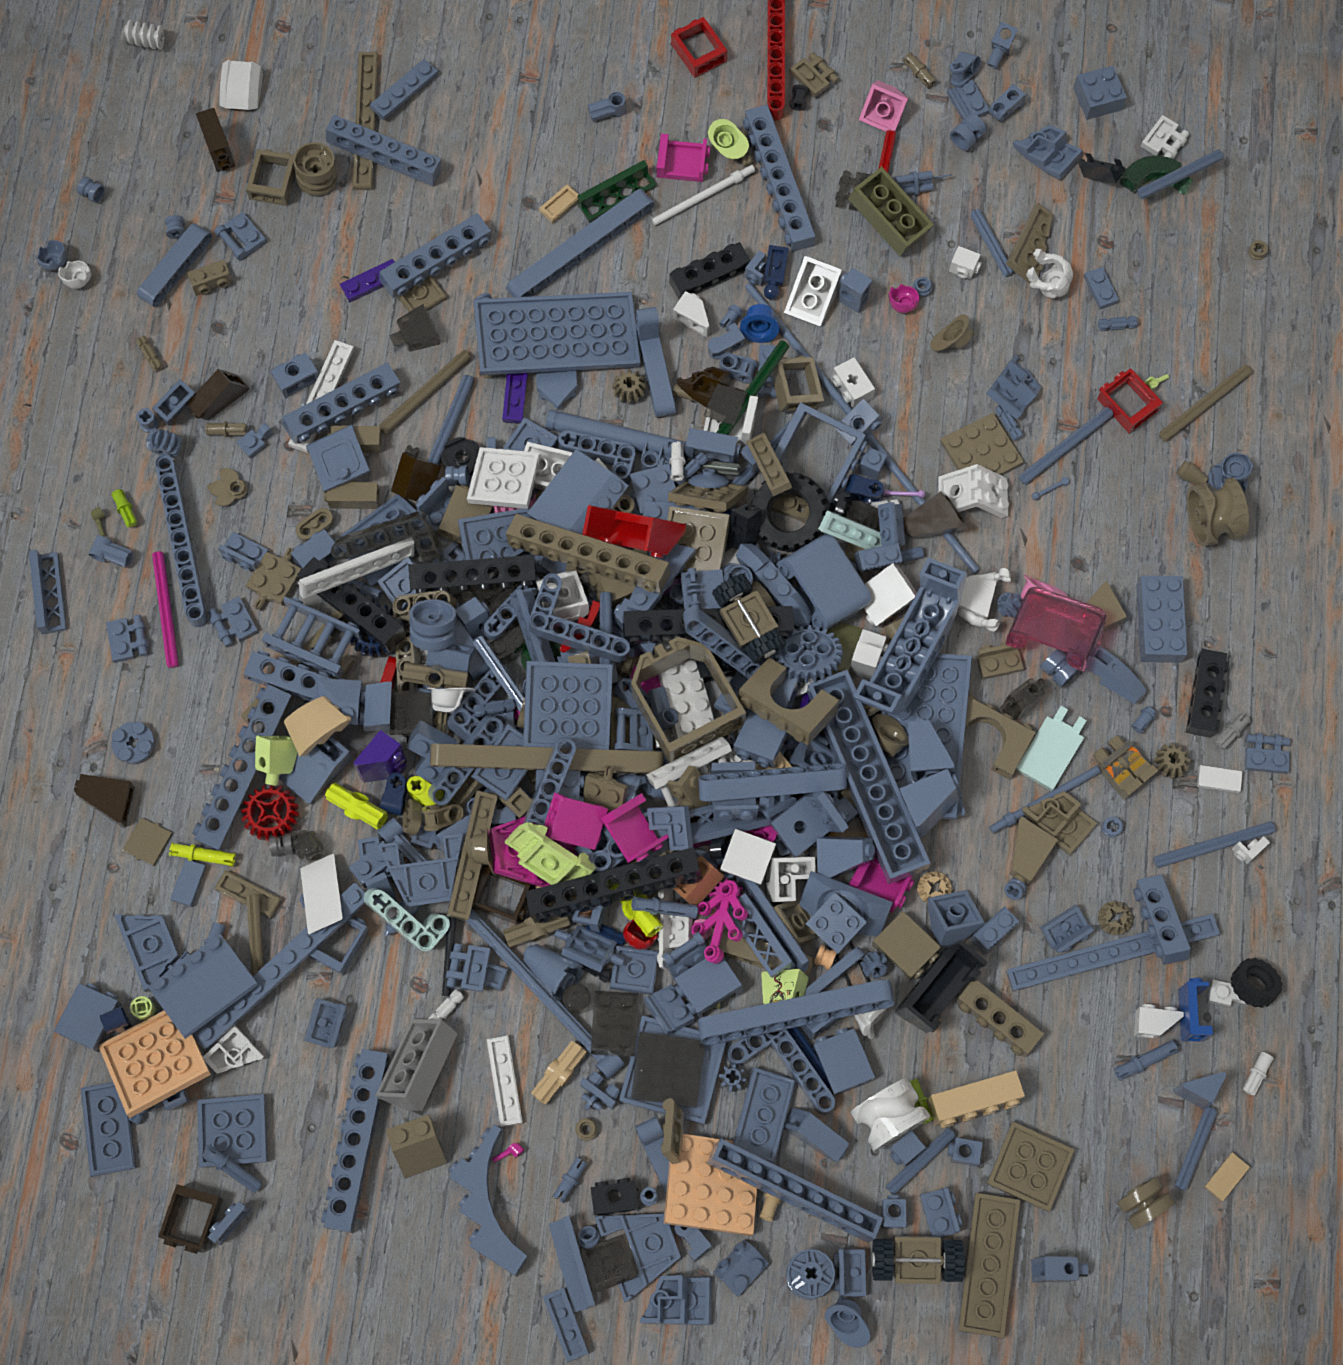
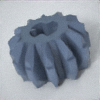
M162 429L150 431L146 440V447L149 451L158 455L166 454L172 458L178 456L182 447V440L178 435Z

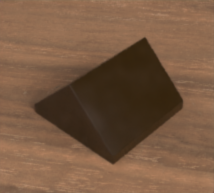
M402 452L391 491L405 499L417 501L420 496L426 495L431 490L432 484L437 480L441 465Z

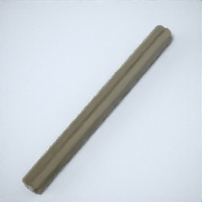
M462 350L379 425L381 432L385 435L388 434L471 359L470 354L466 350Z
M1246 364L1240 367L1160 431L1159 437L1164 442L1168 441L1248 377L1252 372L1251 368Z

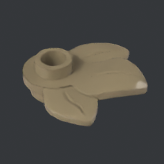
M228 468L220 469L221 480L207 485L210 493L217 497L215 504L218 506L230 505L235 499L243 498L248 491L246 483L239 480L237 472ZM236 488H241L239 492H234Z

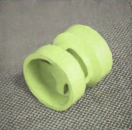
M145 996L135 998L130 1005L131 1013L141 1021L149 1019L156 1015L157 1012L156 1005Z

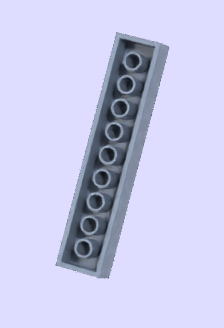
M848 670L826 677L824 680L821 679L808 684L807 694L810 701L821 689L839 700L837 714L823 728V731L836 762L846 765L847 788L868 838H873L875 854L887 883L891 884L929 869L931 864L864 707L860 701L853 698L856 689Z

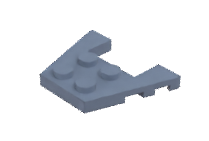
M462 833L443 836L445 859L401 865L397 842L378 845V849L407 907L450 901L463 837Z
M664 1214L595 1217L601 1237L624 1229L640 1274L618 1282L624 1302H628L681 1258L670 1225L663 1224Z

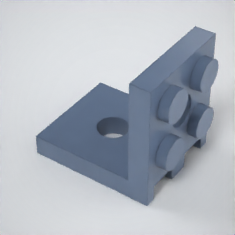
M824 792L806 793L769 822L793 857L800 855L813 845L817 838L823 837L829 831L843 832L849 828L846 824L847 819L840 810H836L833 805L834 800L828 793ZM797 821H801L804 824V830L801 833H797L794 829Z

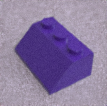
M379 730L353 764L361 781L366 783L387 780L393 773L402 774L407 767V760L401 744L382 730Z

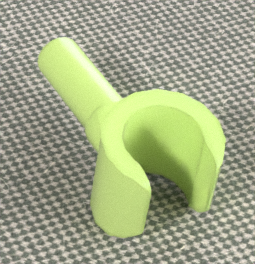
M1166 374L1159 378L1149 377L1144 383L1153 390L1160 382L1169 379V375Z

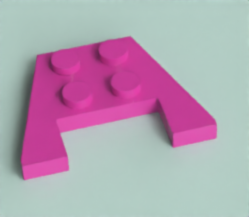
M525 816L488 831L494 873L539 887L551 885L520 865V858L517 857L518 852L505 844V840L519 825L523 824Z

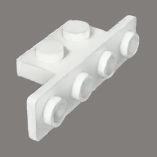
M674 889L659 890V900L674 902ZM658 914V919L663 925L657 937L659 942L657 961L660 968L668 971L662 958L663 954L666 952L669 954L673 949L692 939L691 928L693 918Z

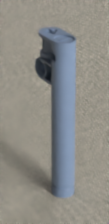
M552 409L549 410L546 429L556 430L557 432L574 431L632 445L635 451L643 452L641 456L642 471L670 464L669 459L671 458V445L673 442L679 441L683 444V458L685 457V441L565 412H558ZM654 461L655 464L647 465L646 462Z

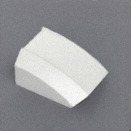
M227 60L224 62L221 72L219 106L230 109H257L263 80L261 66L253 61Z
M577 571L558 573L557 575L561 578L562 584L553 616L569 621L578 620L579 617L584 618L589 613V604ZM544 577L536 581L538 591L540 590ZM548 583L546 585L550 589L557 587L555 583ZM542 602L543 608L551 606L548 602Z

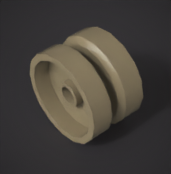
M1155 1176L1146 1183L1142 1182L1127 1192L1128 1195L1116 1202L1123 1213H1127L1134 1208L1138 1209L1128 1219L1134 1230L1145 1225L1175 1204L1169 1193H1164L1157 1198L1154 1197L1164 1186L1158 1176Z

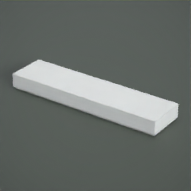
M509 1036L487 1039L500 1126L506 1127L523 1124Z

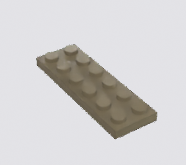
M975 1193L958 1331L1004 1338L1020 1200Z

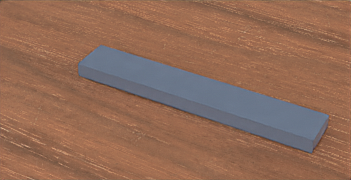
M735 876L787 950L797 968L805 972L808 969V958L757 883Z

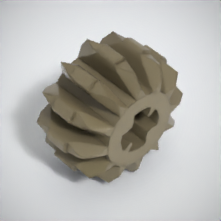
M629 369L628 373L625 374L621 370L620 376H615L612 389L615 390L614 396L619 397L620 402L626 399L628 404L631 403V400L637 403L639 401L638 397H644V391L646 390L645 378L643 376L639 377L638 371L632 374V371Z
M1174 742L1169 747L1164 744L1161 750L1156 751L1157 757L1154 759V763L1159 764L1156 767L1159 771L1163 770L1162 777H1165L1168 773L1170 779H1174L1175 775L1180 778L1183 776V772L1189 770L1187 765L1190 764L1191 759L1186 758L1189 751L1182 752V745L1176 748ZM1171 758L1174 759V764L1170 762Z

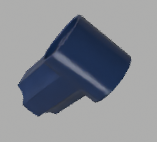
M122 1006L100 1015V1020L106 1033L113 1031L120 1034L128 1030L132 1025Z

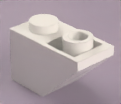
M1143 1004L1135 1013L1134 1036L1157 1039L1184 1016V1012L1177 1011L1175 1007H1164L1163 1010L1155 1009V1005Z

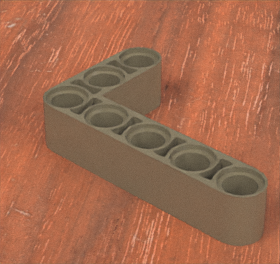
M446 591L401 595L393 601V619L397 617L404 625L409 622V629L405 631L407 635L395 647L398 691L404 697L416 699L418 688H422V684L402 681L405 662L421 664L420 648L414 646L410 641L409 611L413 605L426 599L443 600L445 597L448 598L447 603L451 604L455 609L457 600ZM408 602L407 609L402 611L403 604ZM410 643V650L405 652L406 644ZM410 684H413V691L408 694L407 688Z

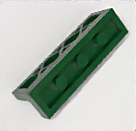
M645 160L577 195L578 207L589 223L628 197L620 195L622 189H633L632 193L635 190L643 189L647 193L656 188V183L648 173V165ZM646 178L649 183L645 187L637 186L638 181ZM608 197L616 198L615 203L612 205L604 204V200ZM595 206L599 207L597 213L590 215L587 208Z

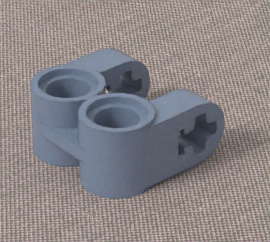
M603 824L601 835L608 843L603 850L593 853L589 848L581 846L574 848L577 856L582 852L589 856L590 862L596 867L592 872L593 874L613 869L627 862L622 852L619 854L613 853L619 847L605 824ZM600 862L607 863L604 867H597V864Z

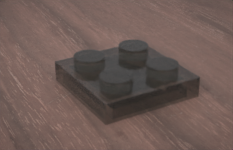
M623 1234L600 1242L592 1248L581 1249L595 1293L638 1277Z

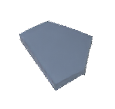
M576 370L536 372L539 397L542 400L546 399L551 402L554 408L560 409L562 403L567 399L576 397Z

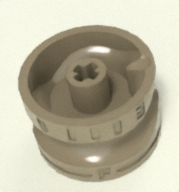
M1226 478L1221 489L1212 487L1209 482L1189 487L1187 492L1188 518L1193 534L1200 545L1217 544L1218 537L1223 533L1232 540L1246 537L1249 530L1248 506L1244 492L1235 478Z

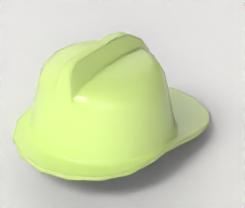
M718 119L710 125L708 137L713 147L723 156L729 159H739L747 153L749 148L748 140L735 124L726 119Z

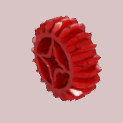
M263 785V791L261 792L255 788L254 792L256 795L248 794L250 802L243 801V805L247 807L241 809V813L245 815L241 818L243 823H246L244 827L246 830H250L252 836L257 834L258 840L263 839L265 836V840L269 842L270 835L276 837L281 834L283 836L286 834V830L293 831V828L290 826L291 824L297 825L298 823L294 819L300 815L298 811H295L299 808L298 803H294L296 798L290 796L291 792L289 790L283 792L282 786L276 789L274 785H270L268 790ZM269 798H277L270 803L263 802ZM286 803L287 812L283 819L279 814L282 805ZM256 807L261 810V814L258 817L259 820L255 823L254 812ZM265 809H266L267 811L271 810V812H272V810H273L275 816H274V815H271V816H270V815H267V812L265 811ZM270 823L278 824L275 827L264 828V826L267 827Z

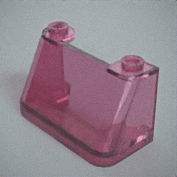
M1031 587L1026 592L1010 628L1006 645L1018 649L1024 648L1029 639L1067 652L1066 659L1068 664L1076 669L1086 671L1102 642L1106 614L1099 607L1039 587Z

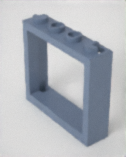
M800 402L775 450L780 464L806 414L857 438L826 497L829 501L830 509L831 506H835L834 500L840 488L844 489L849 480L847 475L850 470L854 471L858 463L856 458L859 452H864L868 443L866 441L867 437L865 434Z

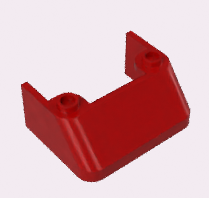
M588 505L582 535L613 545L649 551L651 556L663 558L664 554L668 555L685 534L687 524Z

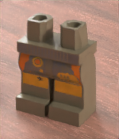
M1116 735L1107 743L1114 751L1111 755L1102 747L1094 753L1093 757L1099 764L1100 772H1102L1103 776L1122 799L1125 800L1159 770L1146 761L1130 740L1125 742Z

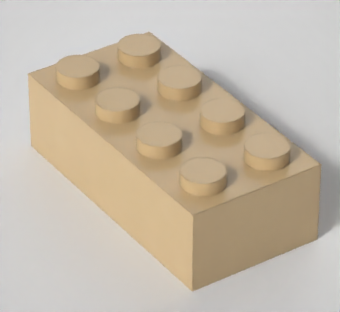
M1015 1070L933 1094L926 1102L933 1117L934 1127L940 1125L941 1129L953 1126L957 1122L956 1120L961 1119L963 1123L975 1119L980 1113H983V1116H988L996 1113L1001 1107H1004V1110L1015 1108L1020 1104V1100L1025 1095Z

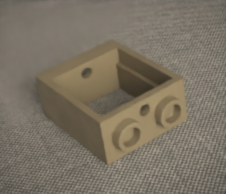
M257 149L246 188L249 200L287 206L296 175L293 163L294 155L290 153H277L268 149ZM262 162L287 166L281 189L256 185Z
M798 356L787 359V357H782L771 373L780 412L796 411L800 402L817 410L824 402L814 358ZM804 369L810 395L790 396L784 370Z

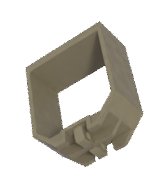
M681 637L668 641L671 647L666 650L662 644L655 646L654 656H652L650 651L641 655L631 682L633 699L669 763L720 737H725L741 729L746 720L744 708L711 651L699 642ZM689 658L704 662L732 711L669 743L640 691L641 684Z

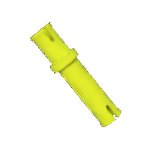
M172 842L169 849L171 851L169 856L187 858L188 861L199 860L233 867L236 860L234 859L236 853L199 848L195 844L188 846Z

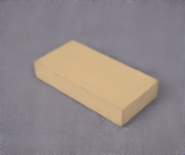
M567 184L539 208V212L553 224L578 203L577 195L579 194Z
M1232 1152L1205 1184L1204 1188L1219 1201L1223 1202L1250 1167Z

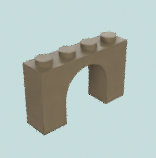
M331 426V433H328L327 436L347 426ZM354 426V432L362 452L381 453L382 432L380 426ZM349 481L324 492V501L328 502L330 509L379 508L380 490L377 482Z
M769 657L739 689L738 700L744 708L750 709L758 714L760 718L771 722L779 730L787 732L797 741L809 745L837 714L839 700L821 689L811 702L803 708L786 709L779 706L773 701L771 695L785 681L786 667Z
M969 694L966 728L974 723L984 722L991 724L1000 732L1003 739V748L991 770L1010 780L1036 732L1032 731L1033 729L1029 725L1017 723L1010 715L995 711V708L990 704H982L973 695Z

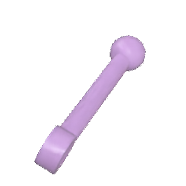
M884 490L883 496L900 495L923 498L925 497V492L923 490L918 492Z

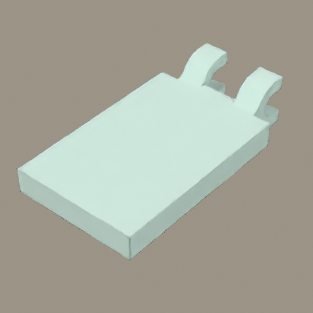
M1060 706L1053 719L1048 716L1046 717L1015 769L1050 791L1056 786L1084 739L1079 733L1087 721L1079 716L1073 727L1066 724L1062 720L1068 709Z

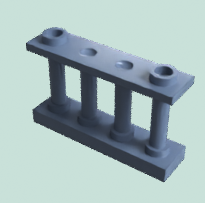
M284 597L283 601L289 609L276 633L272 635L264 634L262 642L265 647L321 672H325L337 679L341 678L344 672L339 661L352 637L361 640L362 633L359 626L352 622L346 624L303 605V602L295 597H292V599ZM296 612L306 615L307 618L295 641L290 644L284 641L283 636ZM317 620L326 624L314 649L310 650V652L302 649V644L314 621ZM333 629L344 632L345 634L332 658L328 660L322 658L321 652Z

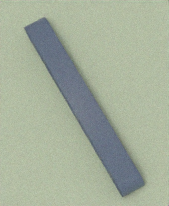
M643 189L636 190L513 278L507 284L506 290L512 297L534 296L648 214L653 209L655 203Z
M164 454L156 458L155 467L184 611L192 626L202 627L207 622V612L178 470L172 457ZM170 465L167 469H162L163 466ZM174 483L173 486L166 487L167 484ZM178 501L176 505L170 506L171 502ZM181 519L179 524H173L175 520ZM180 538H185L183 542L177 543ZM189 556L187 561L181 562L183 557ZM193 575L190 580H184L186 576ZM191 594H197L194 599H188ZM194 613H201L198 618H192Z
M889 980L868 982L702 1017L698 1020L700 1041L704 1045L732 1041L886 1009L893 1006L895 1001Z

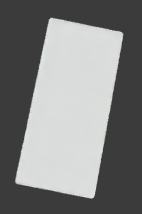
M331 854L300 869L308 934L343 919L334 854Z

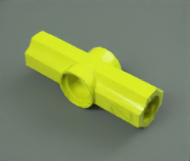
M336 782L332 783L326 791V800L342 808L344 814L349 818L362 820L376 829H380L388 818L386 811L370 803L369 798L362 793L351 792Z
M615 884L610 889L615 890L619 885ZM645 895L636 896L648 899ZM632 900L620 901L624 915L629 920L634 919L647 937H653L662 929L663 925L655 915L645 911H633L631 908Z

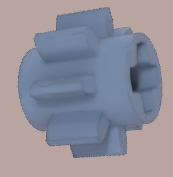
M1012 592L1002 594L997 604L999 613L1003 617L1006 615L1008 617H1016L1022 611L1023 604L1021 601L1023 599L1017 593L1014 595Z
M876 951L867 953L863 958V962L860 963L864 974L867 977L872 975L874 979L882 977L889 967L883 953L878 955Z
M733 1064L731 1069L724 1066L725 1075L719 1074L718 1077L724 1079L721 1088L729 1087V1093L735 1087L740 1091L741 1086L739 1083L746 1082L745 1078H741L744 1070L738 1071L735 1064ZM731 1073L735 1074V1078L738 1079L734 1083H729L730 1080L726 1078L730 1077Z

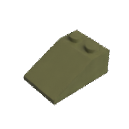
M841 623L827 631L828 634L834 633V638H839V644H842L843 658L841 659V665H837V671L832 670V675L845 670L849 672L851 661L863 630L862 628Z

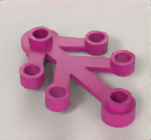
M731 880L723 882L719 888V893L707 903L701 902L697 906L698 913L702 916H708L712 909L721 903L720 909L702 924L697 922L691 928L692 933L695 934L698 928L701 927L699 933L703 937L706 931L715 925L711 944L704 950L705 959L712 964L720 963L724 957V952L719 945L725 925L728 929L729 939L738 942L743 937V932L737 928L728 912L730 904L734 908L733 916L736 919L743 921L748 916L747 909L741 905L738 899L739 887Z

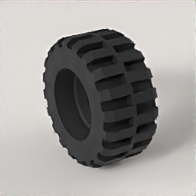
M785 472L792 488L773 497L766 481L761 483L762 486L759 490L756 489L755 497L751 500L750 506L752 507L751 511L757 507L762 509L758 533L759 538L777 550L792 552L823 536V532L818 528L827 510L829 511L830 505L825 492L811 478L796 472ZM786 493H795L802 496L809 506L807 522L802 528L792 532L779 529L771 517L773 503L778 497Z

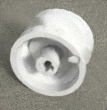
M908 1078L888 1086L850 1112L857 1124L864 1123L870 1127L871 1133L868 1143L872 1146L874 1152L907 1134L931 1117L924 1107L915 1108L918 1095Z

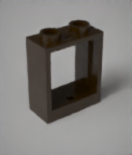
M215 108L196 113L216 171H227L235 167Z
M483 864L472 908L517 925L519 920L524 919L527 908H525L527 902L526 891L535 888H532L533 884L499 874L494 875L490 866ZM491 876L524 888L514 915L480 903Z
M176 1184L158 1237L164 1239L163 1244L176 1248L178 1243L185 1246V1251L195 1254L198 1253V1250L205 1252L209 1241L208 1236L211 1234L209 1230L215 1224L223 1199ZM183 1197L212 1205L199 1243L170 1235Z

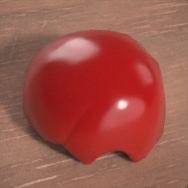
M634 919L628 922L623 929L625 941L637 950L648 949L658 937V933L653 937H647Z

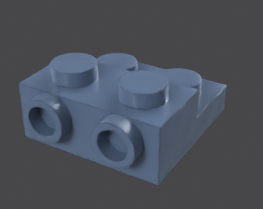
M536 770L535 792L544 770ZM552 770V772H554V773H559V772L561 771V770ZM568 770L559 793L568 798L584 802L583 797H579L580 788H584V775H580V770ZM547 782L543 787L544 792L551 793L555 788L554 783ZM539 802L535 806V811L543 813L547 807L546 803Z

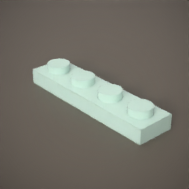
M828 510L818 528L824 533L864 549L881 546L879 531Z

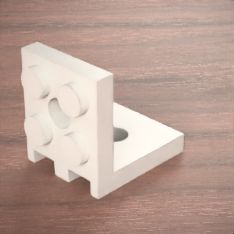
M750 396L747 412H744L729 436L738 437L737 445H741L740 450L747 445L746 441L752 439L758 397ZM708 409L704 431L716 433L726 419V416Z
M978 464L938 477L939 492L942 491L947 494L958 512L979 507L1000 518L1008 516L1007 478ZM957 488H960L959 493L955 496V491Z

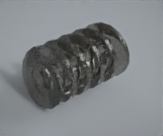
M862 501L853 502L848 508L845 518L880 532L878 508Z

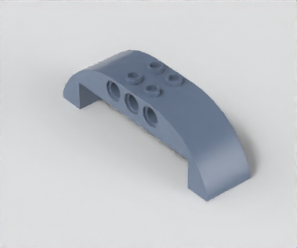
M931 558L927 559L919 574L921 587L870 681L862 679L853 696L855 700L891 715H898L905 710L920 689L947 638L961 602L967 572Z

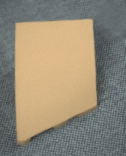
M321 696L303 705L284 720L299 756H307L317 744H324L334 732L342 731L351 721V717L342 714L339 711L340 708L333 705L326 696Z

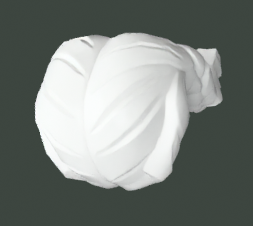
M1036 249L1033 255L1039 264L1054 263V265L1043 273L1041 280H1039L1034 267L1028 269L1027 278L1030 281V287L1040 289L1042 294L1054 299L1067 294L1073 279V270L1070 263L1060 255L1048 254L1041 249Z

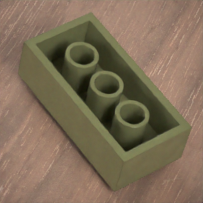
M880 167L856 186L848 197V200L899 256L903 255L924 238L934 226L930 219L883 167Z

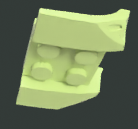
M528 822L521 824L505 840V844L518 852L517 857L520 858V865L551 885L590 875L596 869L585 852L575 856L545 836L548 828L543 825H534Z

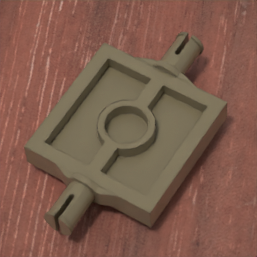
M288 547L283 557H277L268 552L264 554L246 584L247 589L259 596L253 605L255 609L261 611L266 601H273L283 606L284 597L288 598L299 579L297 574L302 570V568L290 562L292 559L291 552L294 549Z
M611 765L605 766L604 776H598L593 773L587 774L583 792L584 802L594 805L597 803L608 808L607 814L626 803L628 790L627 785L621 784L612 778L614 767Z

